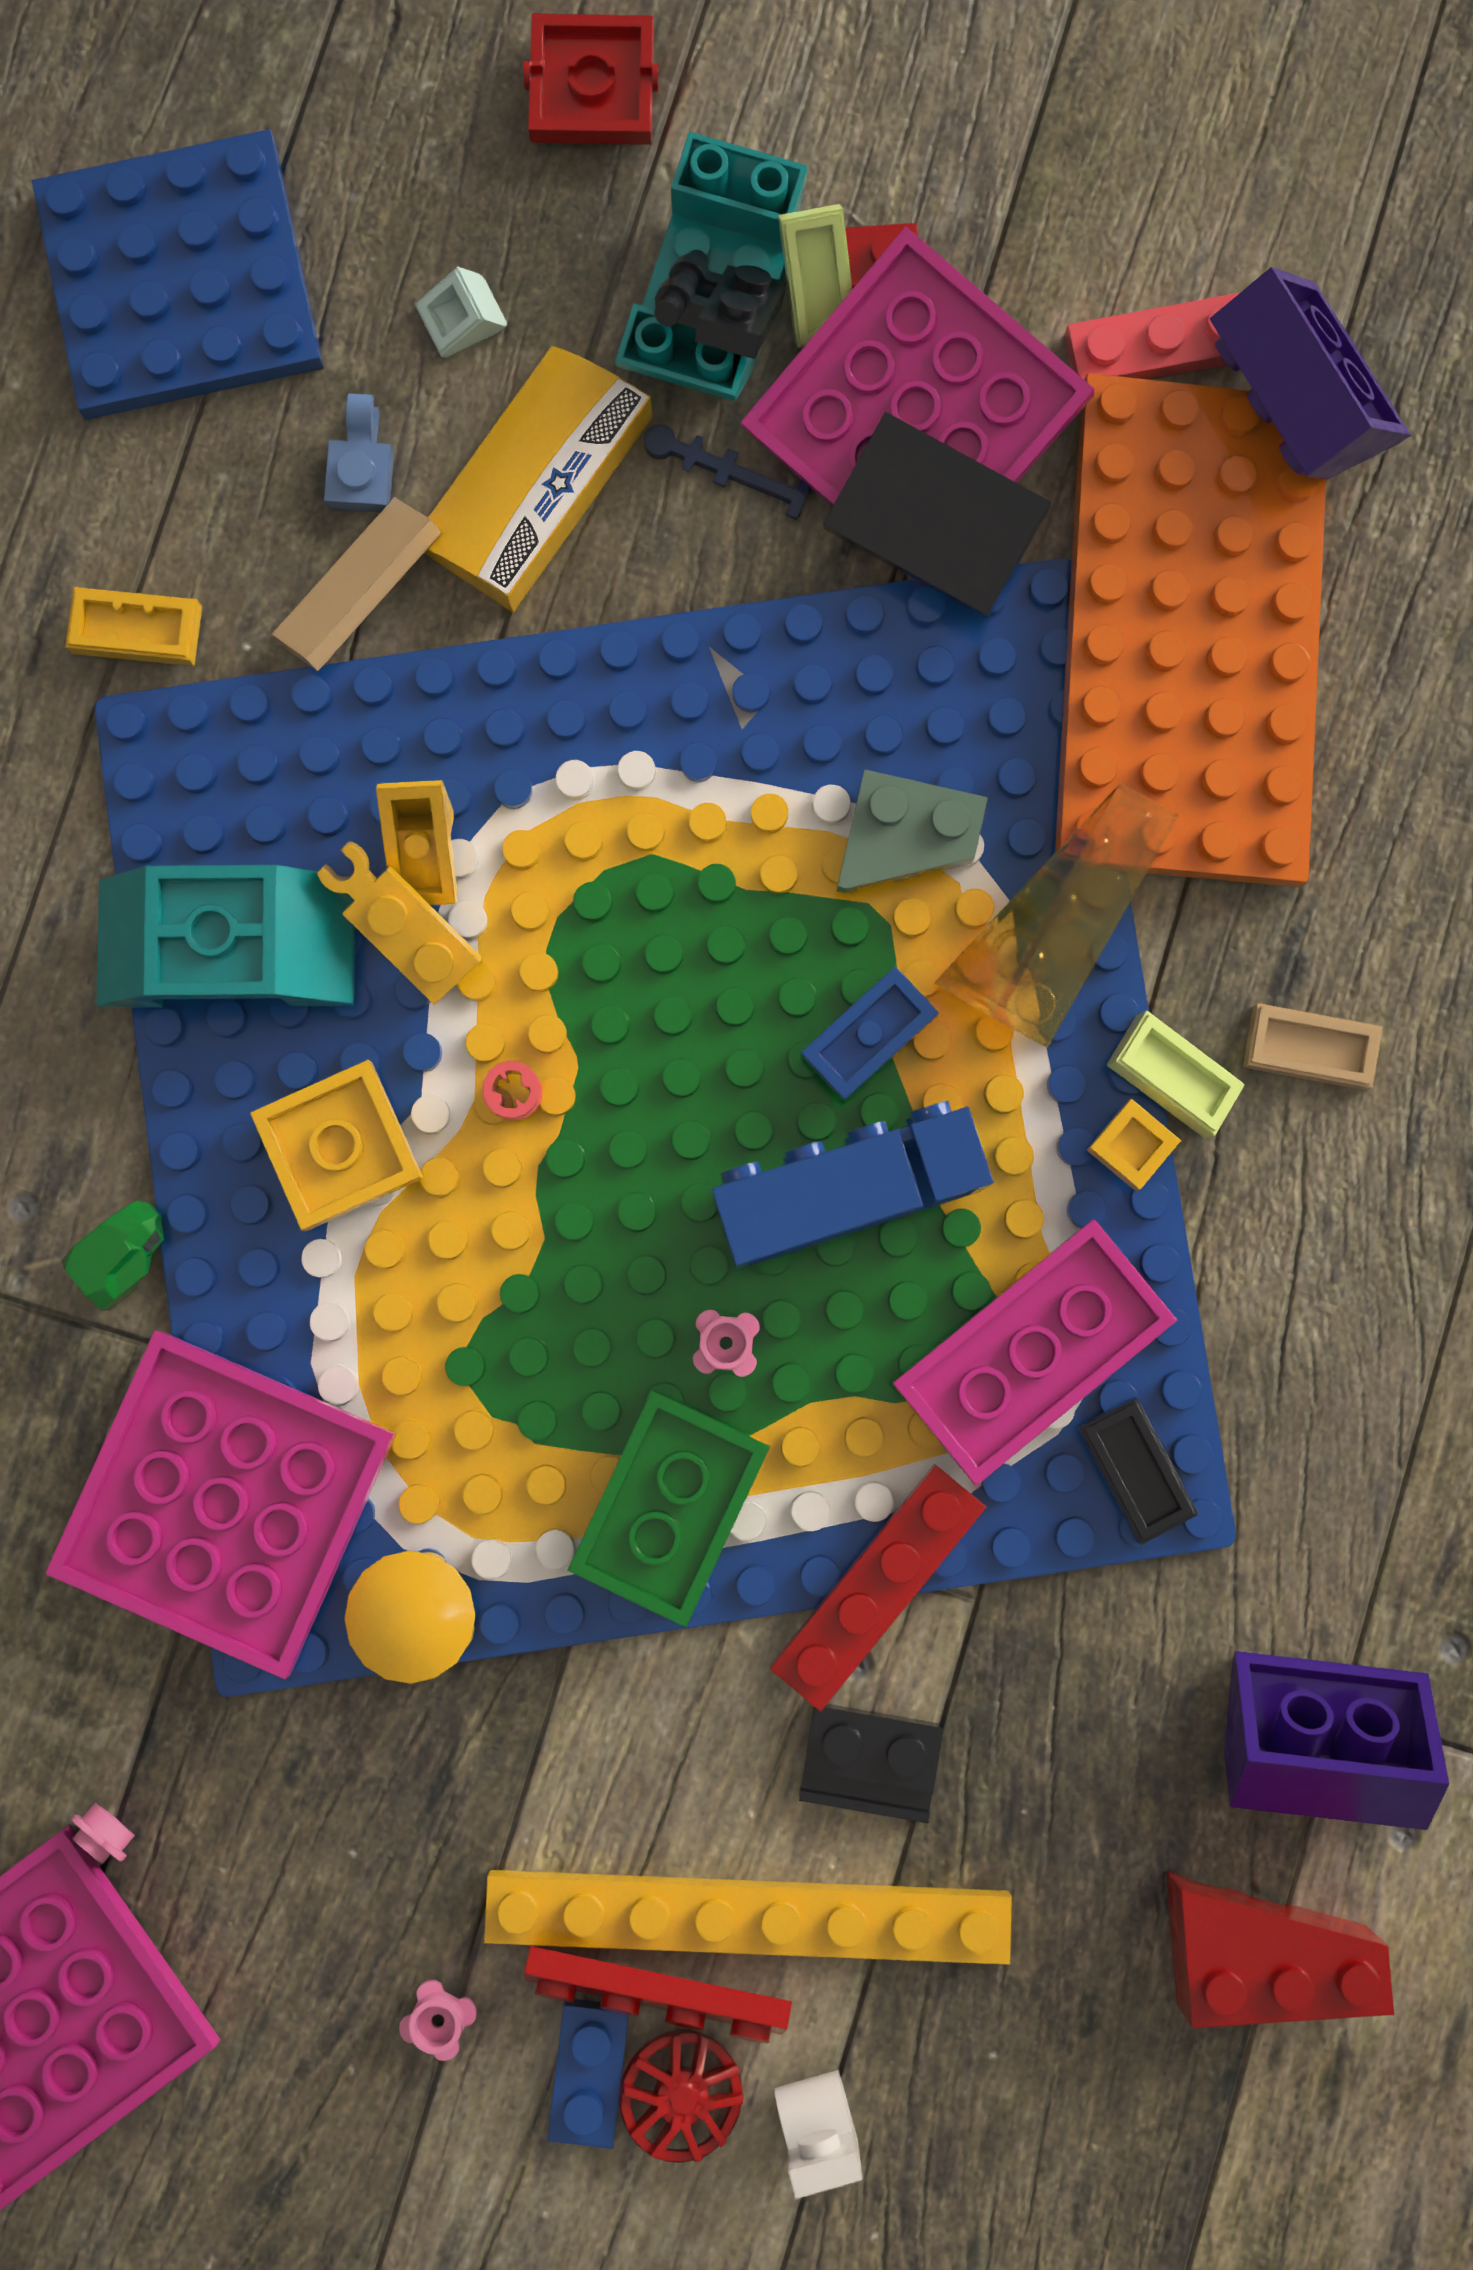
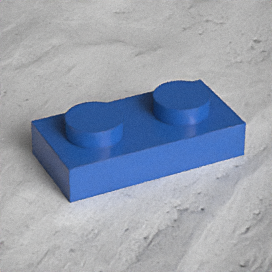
M895 966L807 1046L800 1056L837 1096L845 1102L938 1016L939 1012Z
M574 1999V2002H564L547 2141L613 2149L629 2015L601 2009V2002Z

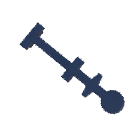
M653 425L646 431L644 446L646 452L652 458L662 460L672 455L684 460L683 471L689 472L696 465L716 474L713 480L714 484L725 488L728 479L789 503L786 516L795 520L800 517L811 491V487L803 480H800L797 489L735 464L739 452L727 448L722 459L702 451L703 437L699 435L688 445L676 440L674 432L666 425Z

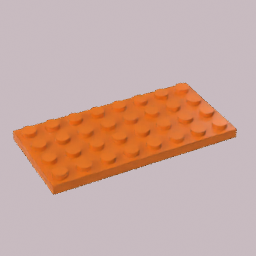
M1087 373L1084 380L1094 388V396L1080 411L1054 865L1301 887L1309 882L1326 479L1307 477L1305 473L1299 475L1288 465L1279 448V445L1285 440L1273 421L1270 423L1265 422L1253 409L1247 397L1249 390Z

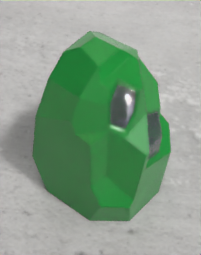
M136 1200L102 1222L75 1244L61 1260L66 1273L82 1293L100 1310L110 1311L137 1290L138 1282L149 1273L152 1255L164 1240L161 1224L162 1216L152 1204Z

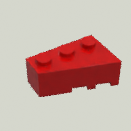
M1166 1871L1176 2002L1192 2028L1394 2015L1389 1948L1367 1925L1287 1903L1285 1905L1249 1896L1243 1891L1228 1887L1222 1889L1189 1880L1186 1876Z

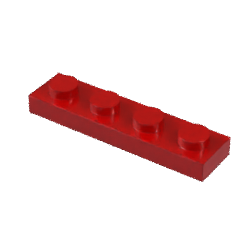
M933 1464L770 1664V1670L821 1712L986 1509V1506L936 1464Z
M530 1946L524 1972L526 1981L537 1983L536 1995L553 2000L574 2002L576 1991L601 1996L600 2008L610 2012L639 2016L641 2005L667 2010L666 2023L690 2029L704 2030L706 2019L732 2024L730 2036L769 2044L771 2033L782 2035L788 2029L792 2001L533 1946Z

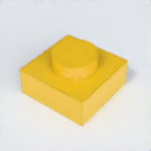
M1130 1099L1087 1148V1151L1133 1190L1138 1191L1181 1140L1133 1099Z

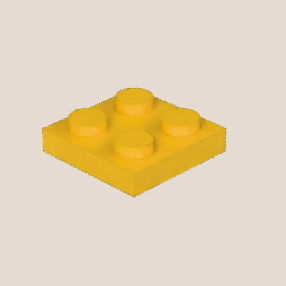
M369 1060L250 1112L302 1231L307 1232L424 1179L375 1067Z

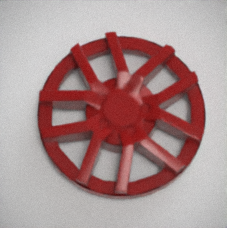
M674 2030L654 2037L645 2043L632 2057L622 2077L619 2106L624 2125L631 2138L651 2157L667 2162L682 2163L694 2160L696 2163L703 2160L702 2157L708 2155L719 2146L722 2147L727 2142L726 2138L737 2122L744 2095L742 2094V2083L738 2067L719 2042L697 2031ZM681 2043L696 2044L690 2068L680 2066ZM670 2046L668 2070H664L647 2061L658 2050ZM707 2050L713 2052L723 2063V2066L703 2072ZM640 2069L658 2079L654 2091L633 2086ZM729 2078L731 2092L709 2095L707 2087ZM632 2098L651 2104L636 2122L631 2109ZM728 2107L724 2120L717 2127L708 2111ZM663 2117L667 2123L653 2143L643 2134L659 2118ZM702 2119L712 2135L697 2145L691 2132V2125ZM679 2130H681L688 2148H667Z

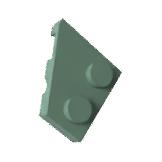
M864 769L836 892L847 894L867 885L893 879L894 882L918 877L922 872L935 869L943 871L972 864L976 854L988 797Z

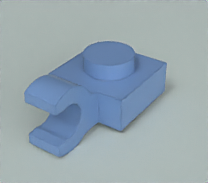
M348 393L346 404L347 441L329 440L324 502L328 509L381 512L391 500L394 451L391 444L377 443L379 408L374 407V396Z

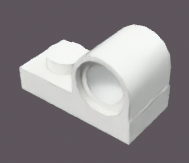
M835 2070L774 2088L778 2113L788 2148V2172L795 2199L863 2180L858 2139L839 2071Z

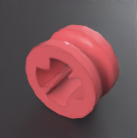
M505 1061L488 1071L483 1081L482 1094L487 1106L497 1116L505 1120L519 1121L528 1118L538 1109L542 1101L543 1089L539 1078L529 1066L518 1061ZM508 1075H521V1084L530 1091V1095L523 1104L519 1099H516V1108H505L504 1097L496 1092V1087L501 1079L509 1083Z

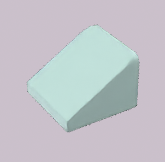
M456 267L415 303L441 357L447 358L497 334L507 326V322L483 276L460 267Z

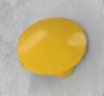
M405 1551L384 1556L361 1573L348 1595L344 1620L349 1644L365 1667L386 1680L412 1684L436 1678L458 1662L473 1639L476 1614L471 1591L456 1568L449 1565L437 1553Z

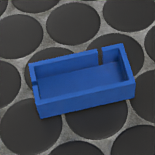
M943 1101L912 1112V1117L906 1119L908 1127L899 1130L888 1131L886 1122L881 1121L847 1133L848 1138L844 1139L845 1146L825 1152L822 1141L784 1153L785 1158L783 1161L785 1165L762 1172L759 1162H753L721 1173L723 1185L712 1188V1192L736 1269L739 1270L981 1192L992 1185L994 1181L969 1106L952 1111L949 1101Z

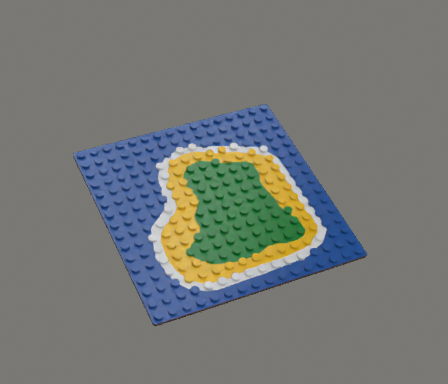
M1057 558L1018 564L988 619L929 586L921 585L916 579L324 664L319 671L310 666L104 696L96 702L95 717L115 875L143 866L281 865L318 872L327 864L337 875L348 877L354 873V865L341 849L348 841H352L366 852L369 859V871L377 878L387 869L376 794L377 784L442 780L454 812L451 842L458 894L456 904L430 906L481 956L480 962L434 1005L355 927L354 1006H290L281 998L164 999V1007L132 1008L156 1210L162 1216L161 1224L164 1240L161 1243L172 1336L397 1433L291 1675L286 1679L280 1678L211 1647L215 1686L219 1694L231 1697L378 1675L363 1665L349 1644L344 1620L348 1595L364 1570L384 1556L405 1551L433 1552L442 1556L449 1565L456 1568L471 1591L476 1614L474 1636L458 1662L816 1609L933 1464H936L982 1502L986 1509L917 1594L1226 1548L1234 1543L1236 1529L1173 1151L1138 1191L1133 1190L1087 1151V1148L1130 1099H1133L1168 1130L1169 1127L1166 1109L1106 1065L1136 1015L1146 1010L1149 1012L1126 871L1054 865L1071 560ZM710 648L743 673V675L736 679L733 685V700L739 709L745 712H757L743 729ZM864 769L988 797L976 854L972 864L943 871L940 869L922 872L918 877L894 882L893 879L867 885L847 894L836 892ZM896 966L933 1005L939 1014L843 1102L800 1056L801 1052ZM369 1060L375 1067L424 1179L307 1232L302 1231L250 1112ZM505 1061H518L529 1066L539 1078L543 1089L542 1101L538 1109L528 1118L519 1121L505 1120L497 1116L487 1106L482 1094L483 1081L488 1071ZM511 1074L508 1075L509 1083L501 1079L496 1087V1092L504 1097L505 1108H516V1099H519L523 1104L530 1095V1091L521 1084V1075ZM943 1101H949L952 1111L969 1106L994 1181L992 1185L981 1192L739 1270L736 1269L712 1192V1188L723 1185L721 1173L753 1162H759L762 1172L785 1165L783 1161L785 1158L784 1153L822 1141L825 1152L845 1146L844 1139L848 1138L847 1133L881 1121L886 1122L888 1131L899 1130L908 1127L906 1119L912 1117V1112ZM1095 1219L1178 1321L976 1486L894 1387L892 1382L1090 1220ZM715 1310L720 1316L737 1317L741 1313H750L758 1320L760 1328L759 1332L753 1337L752 1354L756 1358L757 1364L751 1374L740 1377L732 1370L715 1369L712 1373L704 1374L695 1367L693 1355L699 1350L701 1334L696 1328V1320L702 1312ZM723 1337L720 1340L721 1348L727 1350L732 1347L733 1342L731 1338ZM652 1390L770 1445L687 1627L567 1571ZM1133 1397L1139 1400L1199 1514L1142 1545L1137 1543L1077 1429V1426Z

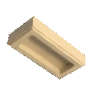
M1257 1003L1252 1008L1242 1068L1367 1091L1373 1088L1383 1026Z

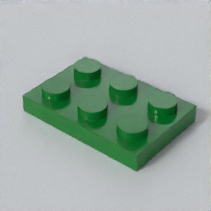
M652 1390L567 1571L687 1627L770 1445Z

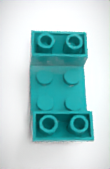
M688 132L671 185L672 215L643 306L633 304L616 356V367L736 402L754 371L758 355L756 359H752L695 342L696 329L677 323L670 327L661 325L655 317V296L662 283L669 278V273L675 261L692 250H700L707 255L709 259L708 269L711 272L722 275L727 265L734 267L751 265L766 270L771 275V278L782 281L785 265L778 215L798 212L800 210L808 174L807 165Z
M281 865L143 866L100 879L98 893L96 1006L99 1008L164 1007V999L281 998L290 1006H354L355 926L342 914L354 899L348 893H336L326 888L320 881L317 871Z

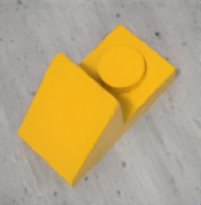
M443 781L377 784L376 794L387 868L391 866L429 905L456 904L458 891L451 842L454 812Z

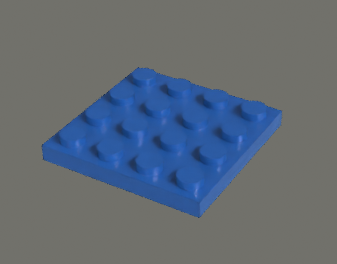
M271 129L32 180L78 410L85 420L324 369L278 151Z

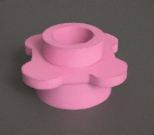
M715 1310L702 1312L696 1320V1328L701 1334L699 1350L693 1355L695 1367L704 1374L712 1373L715 1369L732 1370L740 1377L751 1374L757 1364V1360L752 1354L753 1337L759 1332L758 1320L750 1313H741L737 1317L720 1316ZM723 1337L732 1339L733 1344L730 1349L725 1350L721 1348L720 1340Z
M95 1802L83 1817L79 1814H74L70 1819L80 1828L72 1839L101 1864L105 1862L110 1854L119 1861H123L127 1855L122 1850L135 1835L98 1803Z
M427 1980L419 1986L417 1990L418 2002L412 2013L402 2018L399 2032L405 2042L414 2043L419 2050L433 2054L440 2061H447L457 2055L460 2049L459 2037L466 2026L474 2023L477 2016V2008L472 1999L468 1997L458 1999L445 1992L442 1983L438 1980ZM439 2014L443 2016L444 2024L436 2026L432 2022L434 2015Z

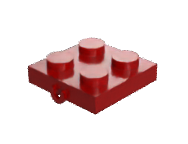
M532 13L530 61H524L523 64L524 89L529 90L528 131L531 143L652 145L653 92H659V64H654L653 15Z

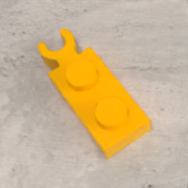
M348 841L341 851L353 862L354 873L351 876L342 877L325 864L317 872L320 881L329 890L336 893H348L354 899L342 914L435 1005L480 962L481 956L391 866L376 878L369 871V859L363 848L352 841Z

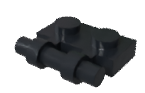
M692 250L688 254L680 256L672 266L669 278L662 283L655 296L656 320L661 325L667 327L677 323L696 329L695 342L756 359L782 307L787 282L771 278V275L766 270L751 265L738 267L727 265L722 275L711 272L708 269L709 259L700 250Z

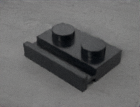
M827 1704L820 1712L813 1706L804 1770L799 1790V1801L929 1823V1809L934 1792L944 1729L942 1724Z

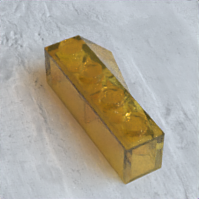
M1120 783L934 983L990 1017L1048 1048L1179 814Z

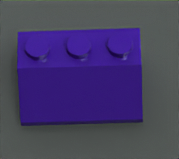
M1270 267L1209 318L1220 335L1215 341L1219 354L1234 371L1241 369L1252 387L1247 392L1250 404L1265 422L1270 423L1273 421L1285 440L1279 445L1280 451L1288 465L1297 474L1303 475L1305 473L1307 477L1330 479L1400 444L1411 436L1314 281Z
M1235 1651L1232 1659L1224 1746L1230 1807L1428 1830L1450 1785L1428 1673Z

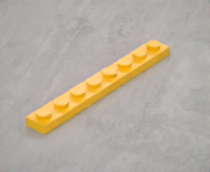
M490 1870L487 1876L484 1943L1010 1965L1012 1896L1009 1891Z

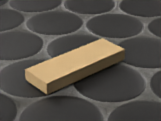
M394 497L272 635L284 648L316 671H319L438 538L441 532L431 519Z

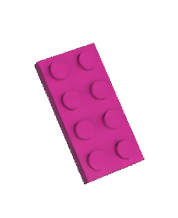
M1092 1219L901 1374L892 1384L971 1482L977 1486L1178 1320L1096 1220Z

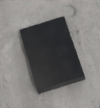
M885 412L823 526L830 533L988 619L1048 513L1051 501Z

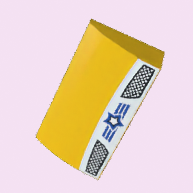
M551 346L428 517L441 534L424 554L514 613L653 418L651 396L597 364L566 350Z

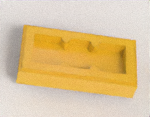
M73 587L65 648L75 655L195 667L202 605L197 599Z

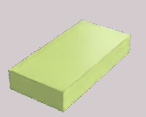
M840 204L778 215L794 342L797 348L804 347L852 290L844 213Z
M1147 1010L1136 1015L1106 1064L1203 1138L1216 1135L1245 1085Z

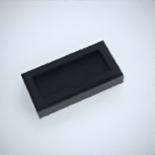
M1133 1397L1077 1426L1083 1441L1137 1543L1142 1545L1199 1515L1137 1398Z

